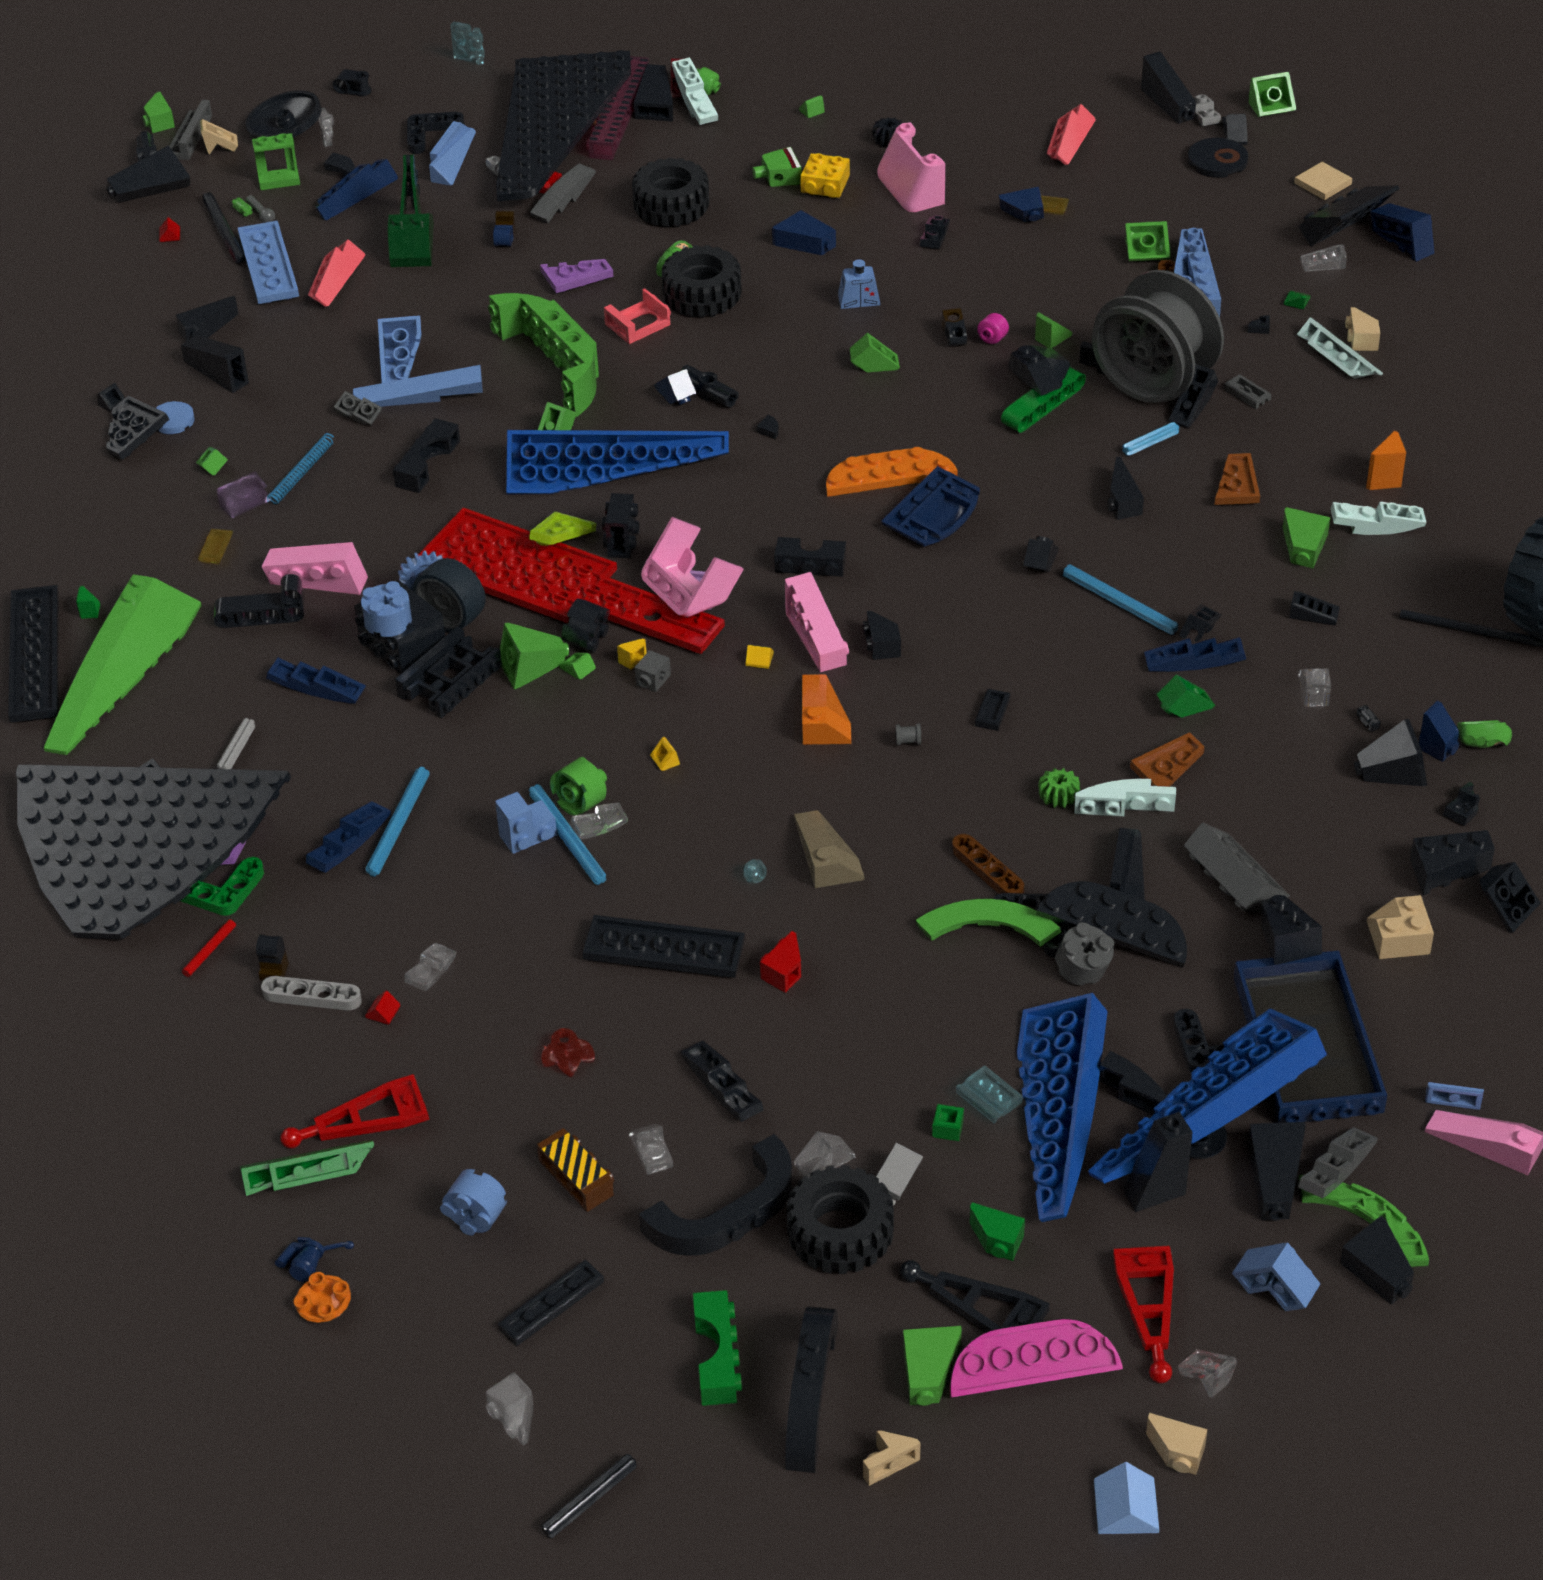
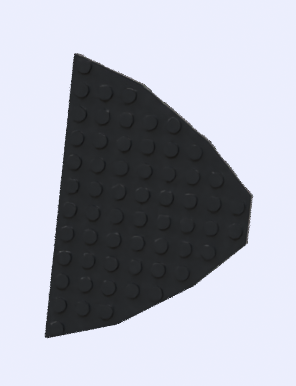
M18 764L16 770L17 825L41 890L75 938L123 940L131 934L130 930L141 923L145 925L160 915L161 909L172 902L176 904L184 899L191 892L190 888L198 880L202 882L230 856L229 852L239 843H245L265 817V810L272 800L276 801L279 797V790L283 784L290 781L291 775L289 771Z

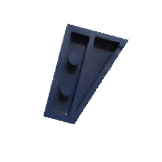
M1391 203L1370 211L1372 230L1389 243H1396L1401 252L1407 251L1412 255V260L1415 262L1435 253L1430 214Z

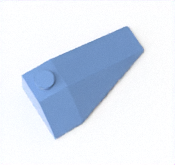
M420 316L378 319L382 383L409 378L422 336Z

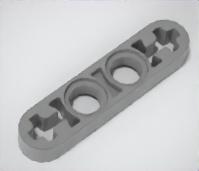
M280 976L268 977L261 984L263 997L269 1002L339 1010H354L362 1003L359 987L352 984ZM296 989L306 990L301 995L293 994V991ZM323 991L331 993L325 998L318 997V994Z

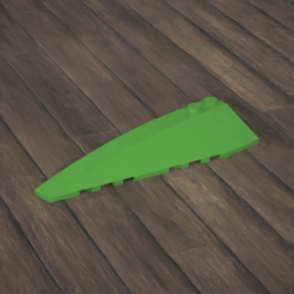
M133 574L84 658L44 746V751L68 755L86 736L85 732L89 728L95 727L100 722L99 718L105 712L109 713L114 708V702L118 698L123 699L145 676L144 672L150 667L153 668L158 663V658L173 648L172 644L176 639L179 641L182 639L202 606L201 602L156 578Z

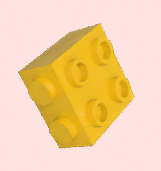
M811 153L801 174V193L840 198L850 176V159L842 158L841 156Z

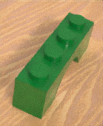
M727 1290L693 1293L696 1334L712 1339L719 1347L712 1358L699 1364L702 1406L737 1403L736 1391H742L741 1374L734 1371V1367L740 1366L739 1351L732 1348V1343L737 1342L736 1325H730V1319H735L734 1301L728 1302Z

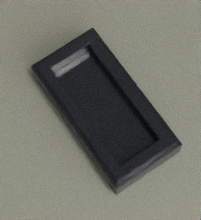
M987 688L975 719V727L999 731L1010 702L1011 693Z

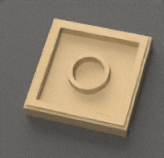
M1320 162L1296 176L1294 183L1326 200L1351 185L1352 178L1326 163Z

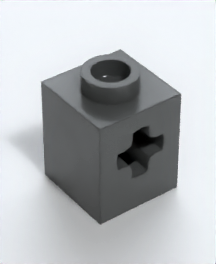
M650 650L635 666L636 685L657 692L671 676L670 658Z

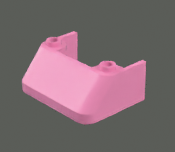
M671 517L643 566L641 576L643 581L678 615L690 617L723 604L744 569L714 557L699 582L690 573L696 562L695 554L690 547L701 529L698 526Z

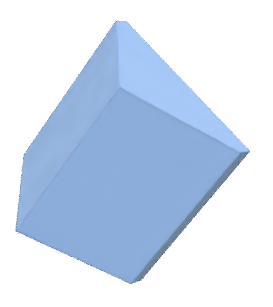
M1124 1462L1094 1478L1098 1534L1159 1533L1154 1477L1128 1462Z

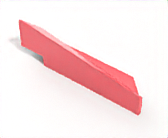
M1082 104L1057 120L1046 153L1051 159L1059 160L1064 165L1070 163L1096 120Z
M348 239L338 248L335 247L324 256L308 296L323 306H329L365 257V253Z

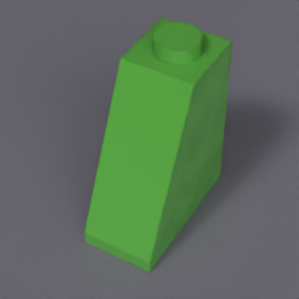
M1288 507L1285 508L1283 531L1292 564L1314 568L1328 536L1330 517Z
M961 1326L903 1330V1350L910 1405L919 1404L926 1406L940 1402L961 1349Z

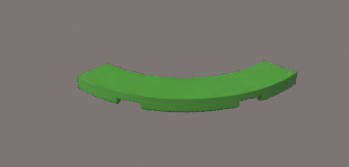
M974 899L951 903L916 919V925L931 941L950 931L962 928L963 925L978 923V925L1009 926L1033 940L1040 947L1061 933L1058 925L1052 920L1036 915V910L1018 903L996 899Z
M1304 1175L1298 1176V1184L1300 1182V1178ZM1342 1182L1323 1199L1299 1188L1302 1203L1335 1206L1356 1214L1370 1224L1380 1216L1384 1217L1411 1267L1428 1266L1429 1257L1420 1235L1406 1221L1405 1215L1383 1197L1355 1183L1349 1185Z

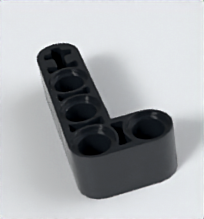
M287 574L281 578L279 593L222 597L214 602V623L220 628L298 622L304 617L302 581L300 577L294 574Z

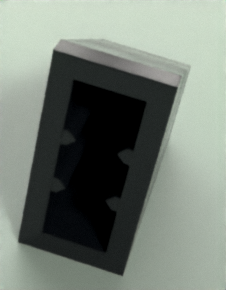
M1380 1216L1343 1246L1340 1264L1391 1305L1399 1298L1404 1299L1410 1294L1413 1289L1414 1271L1384 1217Z

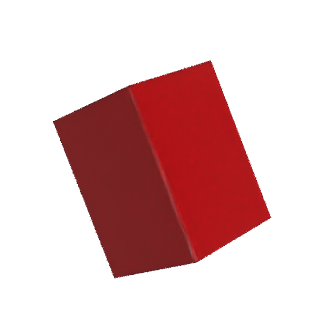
M167 217L160 227L159 241H179L180 226Z
M386 990L376 997L365 1018L389 1025L401 1005Z

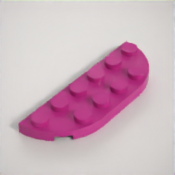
M1061 1319L998 1329L975 1338L959 1354L951 1372L950 1398L1121 1370L1123 1367L1120 1357L1110 1340L1091 1327V1325L1080 1321Z

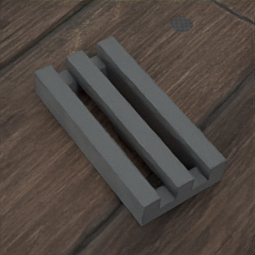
M1240 374L1224 384V390L1255 409L1259 408V404H1265V400L1267 402L1271 400V393Z

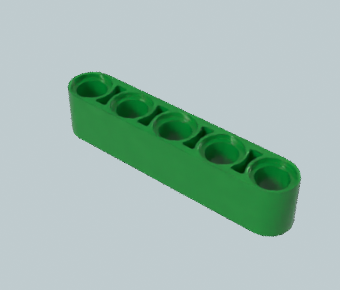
M1069 367L1066 377L1062 381L1061 388L1042 396L1034 389L1030 390L1004 410L1001 416L1002 424L1019 433L1024 432L1077 393L1085 383V375Z

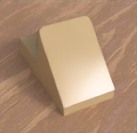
M204 119L200 121L201 133L209 155L216 144H219L224 149L236 150L238 147L236 134Z
M880 1430L876 1431V1446L880 1452H874L863 1460V1478L870 1486L919 1461L920 1442L918 1439Z

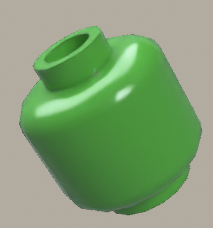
M707 67L696 69L704 82V90L707 96L713 92L717 93L721 86L719 74Z

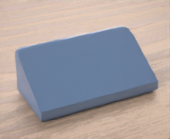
M1428 1082L1425 1103L1480 1110L1484 1089Z

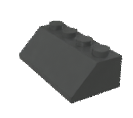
M1202 822L1184 844L1191 852L1189 857L1196 863L1202 864L1205 867L1204 872L1213 880L1217 879L1221 883L1219 888L1227 895H1232L1236 899L1234 903L1245 912L1250 910L1260 913L1261 900L1270 899L1274 895H1285L1287 898L1290 896L1225 831Z

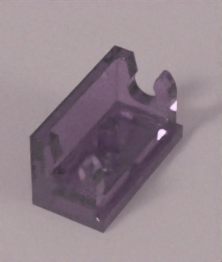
M252 472L217 488L219 505L231 518H234L267 503V496L269 494L264 490V488H267V485L256 472Z

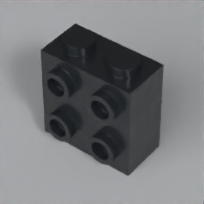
M611 493L610 502L605 504L606 517L602 518V531H606L603 538V547L607 548L608 557L631 558L632 549H636L637 545L635 534L639 535L640 523L635 518L638 517V504L634 503V494Z

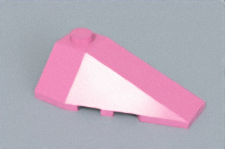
M1436 1110L1425 1128V1132L1525 1175L1529 1174L1543 1149V1132L1522 1123Z

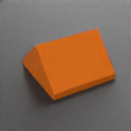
M1394 431L1371 453L1366 489L1377 490L1401 487L1406 450L1398 432Z

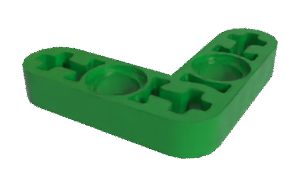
M257 857L244 859L221 888L198 880L190 888L191 892L181 902L223 916L235 913L264 875L261 859ZM238 883L245 884V886L241 889L233 888V886ZM202 893L211 894L205 899L198 898Z

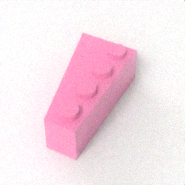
M808 572L785 579L786 615L819 671L824 672L847 665L848 645L846 641H843L812 573Z

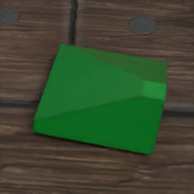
M1290 290L1284 305L1304 309L1311 295Z

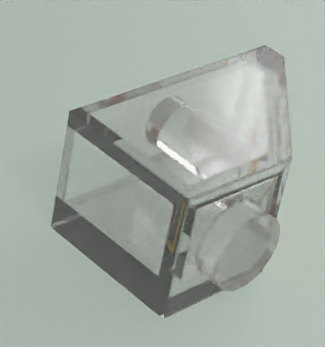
M1328 668L1299 670L1304 706H1328L1331 691Z

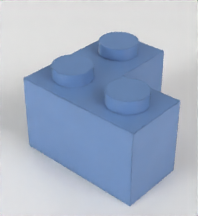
M515 792L495 801L499 836L512 854L557 836L555 817L542 800L527 805L520 794Z
M1288 1242L1248 1249L1232 1273L1248 1294L1269 1291L1285 1311L1306 1308L1320 1286V1282Z

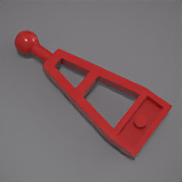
M412 1074L387 1082L314 1118L316 1125L300 1130L295 1127H288L282 1131L280 1140L284 1147L294 1149L301 1144L302 1140L317 1135L320 1136L321 1141L400 1129L429 1120V1115L415 1076ZM392 1095L399 1116L361 1122L359 1110ZM348 1115L351 1117L352 1123L326 1127Z
M1170 1246L1113 1249L1117 1282L1144 1350L1152 1351L1153 1363L1149 1368V1375L1156 1383H1166L1172 1377V1367L1165 1361L1163 1350L1168 1349L1174 1275ZM1165 1276L1163 1304L1138 1305L1128 1278ZM1162 1318L1161 1336L1151 1337L1144 1319Z

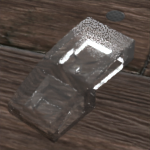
M618 802L597 805L595 813L572 816L570 824L581 840L612 831L627 823L628 817Z

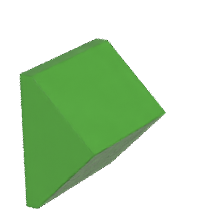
M1289 72L1251 78L1249 104L1258 117L1296 111Z

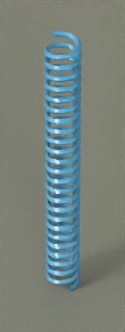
M326 433L319 439L303 459L267 496V502H269L270 498L271 502L279 504L284 496L303 478L305 473L312 468V465L333 445V440L326 436L334 437L332 434Z

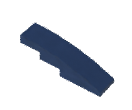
M1240 637L1217 644L1215 638L1192 644L1190 638L1144 652L1149 671L1175 672L1200 670L1247 660Z
M279 657L267 672L266 679L311 696L352 704L357 702L366 685L324 665L318 670L301 661L296 666Z
M371 801L341 818L340 827L323 837V845L306 855V863L326 873L366 842L391 815V810Z

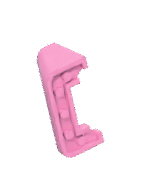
M911 122L902 123L895 129L878 166L877 176L906 211L918 212L945 204V162L936 154H928L922 157L912 146V137L915 136L916 129Z

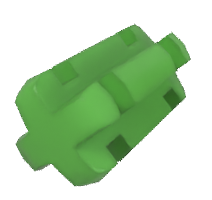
M240 197L232 200V206L243 216L247 217L253 213L251 211L252 207Z

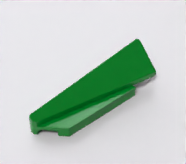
M368 1140L240 1166L246 1196L272 1186L273 1190L276 1191L354 1174L360 1168L369 1151L374 1147V1141Z

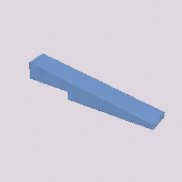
M480 365L353 389L354 396L361 400L366 398L380 407L441 402L440 396L483 393Z

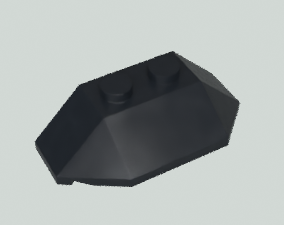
M1024 345L1011 353L1008 367L1010 371L1042 396L1061 388L1062 381L1069 370L1070 362L1052 348Z

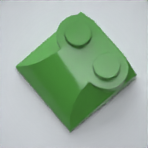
M1167 221L1125 224V242L1129 261L1170 259Z

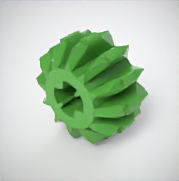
M1053 768L1052 772L1045 771L1043 777H1040L1038 785L1040 799H1044L1045 805L1053 804L1054 808L1057 805H1061L1063 808L1067 804L1074 805L1075 795L1080 791L1079 777H1076L1073 771L1066 772L1065 768L1062 770Z

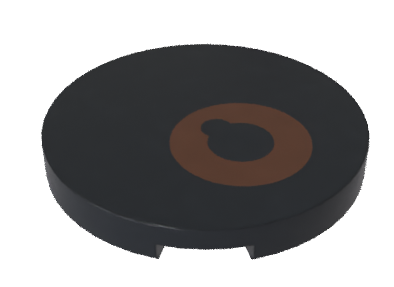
M1207 138L1194 143L1190 147L1188 163L1202 175L1224 178L1228 177V174L1240 173L1246 168L1248 152L1243 145L1234 140Z

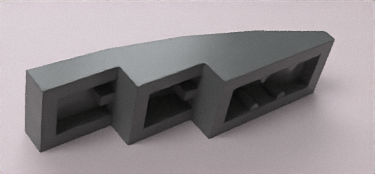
M578 164L569 170L541 197L530 211L531 216L549 223L557 211L562 213L570 201L575 202L596 173L595 169Z
M1355 1127L1330 1142L1328 1152L1315 1160L1313 1170L1300 1178L1298 1187L1323 1199L1350 1176L1375 1146L1378 1138Z

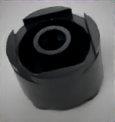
M576 599L567 614L570 617L568 625L565 623L563 625L562 640L568 644L595 653L599 645V638H604L608 633L609 625L606 624V621L609 617L610 609L585 599Z

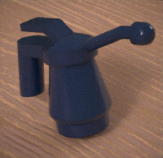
M298 1237V1243L291 1242L276 1259L275 1265L279 1268H284L294 1255L298 1254L291 1261L289 1272L294 1279L307 1282L310 1275L316 1272L318 1261L322 1258L325 1250L340 1247L352 1249L354 1248V1243L346 1241L322 1246L319 1242L309 1237Z

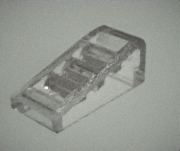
M1343 244L1302 255L1300 260L1305 272L1345 269L1347 254Z

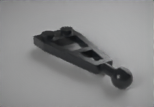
M914 1260L903 1262L899 1269L900 1277L905 1282L913 1283L919 1281L930 1286V1294L986 1333L998 1329L1040 1323L1050 1310V1303L1022 1291L940 1271L936 1277L923 1271L919 1263ZM949 1286L968 1291V1294L962 1301L945 1290L944 1287ZM981 1295L1016 1304L1001 1327L973 1308Z

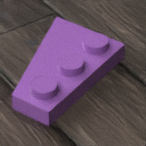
M605 259L580 261L578 265H567L566 262L559 263V266L556 267L540 264L541 273L556 293L613 277V269Z

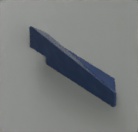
M387 159L376 160L371 165L369 163L360 164L318 199L319 205L316 206V209L323 220H329L398 179V176Z

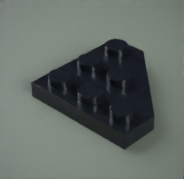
M127 396L112 409L113 422H110L108 433L110 441L107 442L106 449L110 455L123 460L139 445L146 442L153 433L161 429L170 419L165 412Z

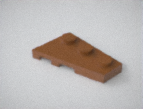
M1251 453L1228 454L1218 493L1215 497V505L1260 503V493Z

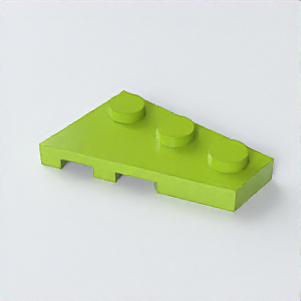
M554 512L530 531L529 539L537 541L539 545L548 546L595 532L597 523Z

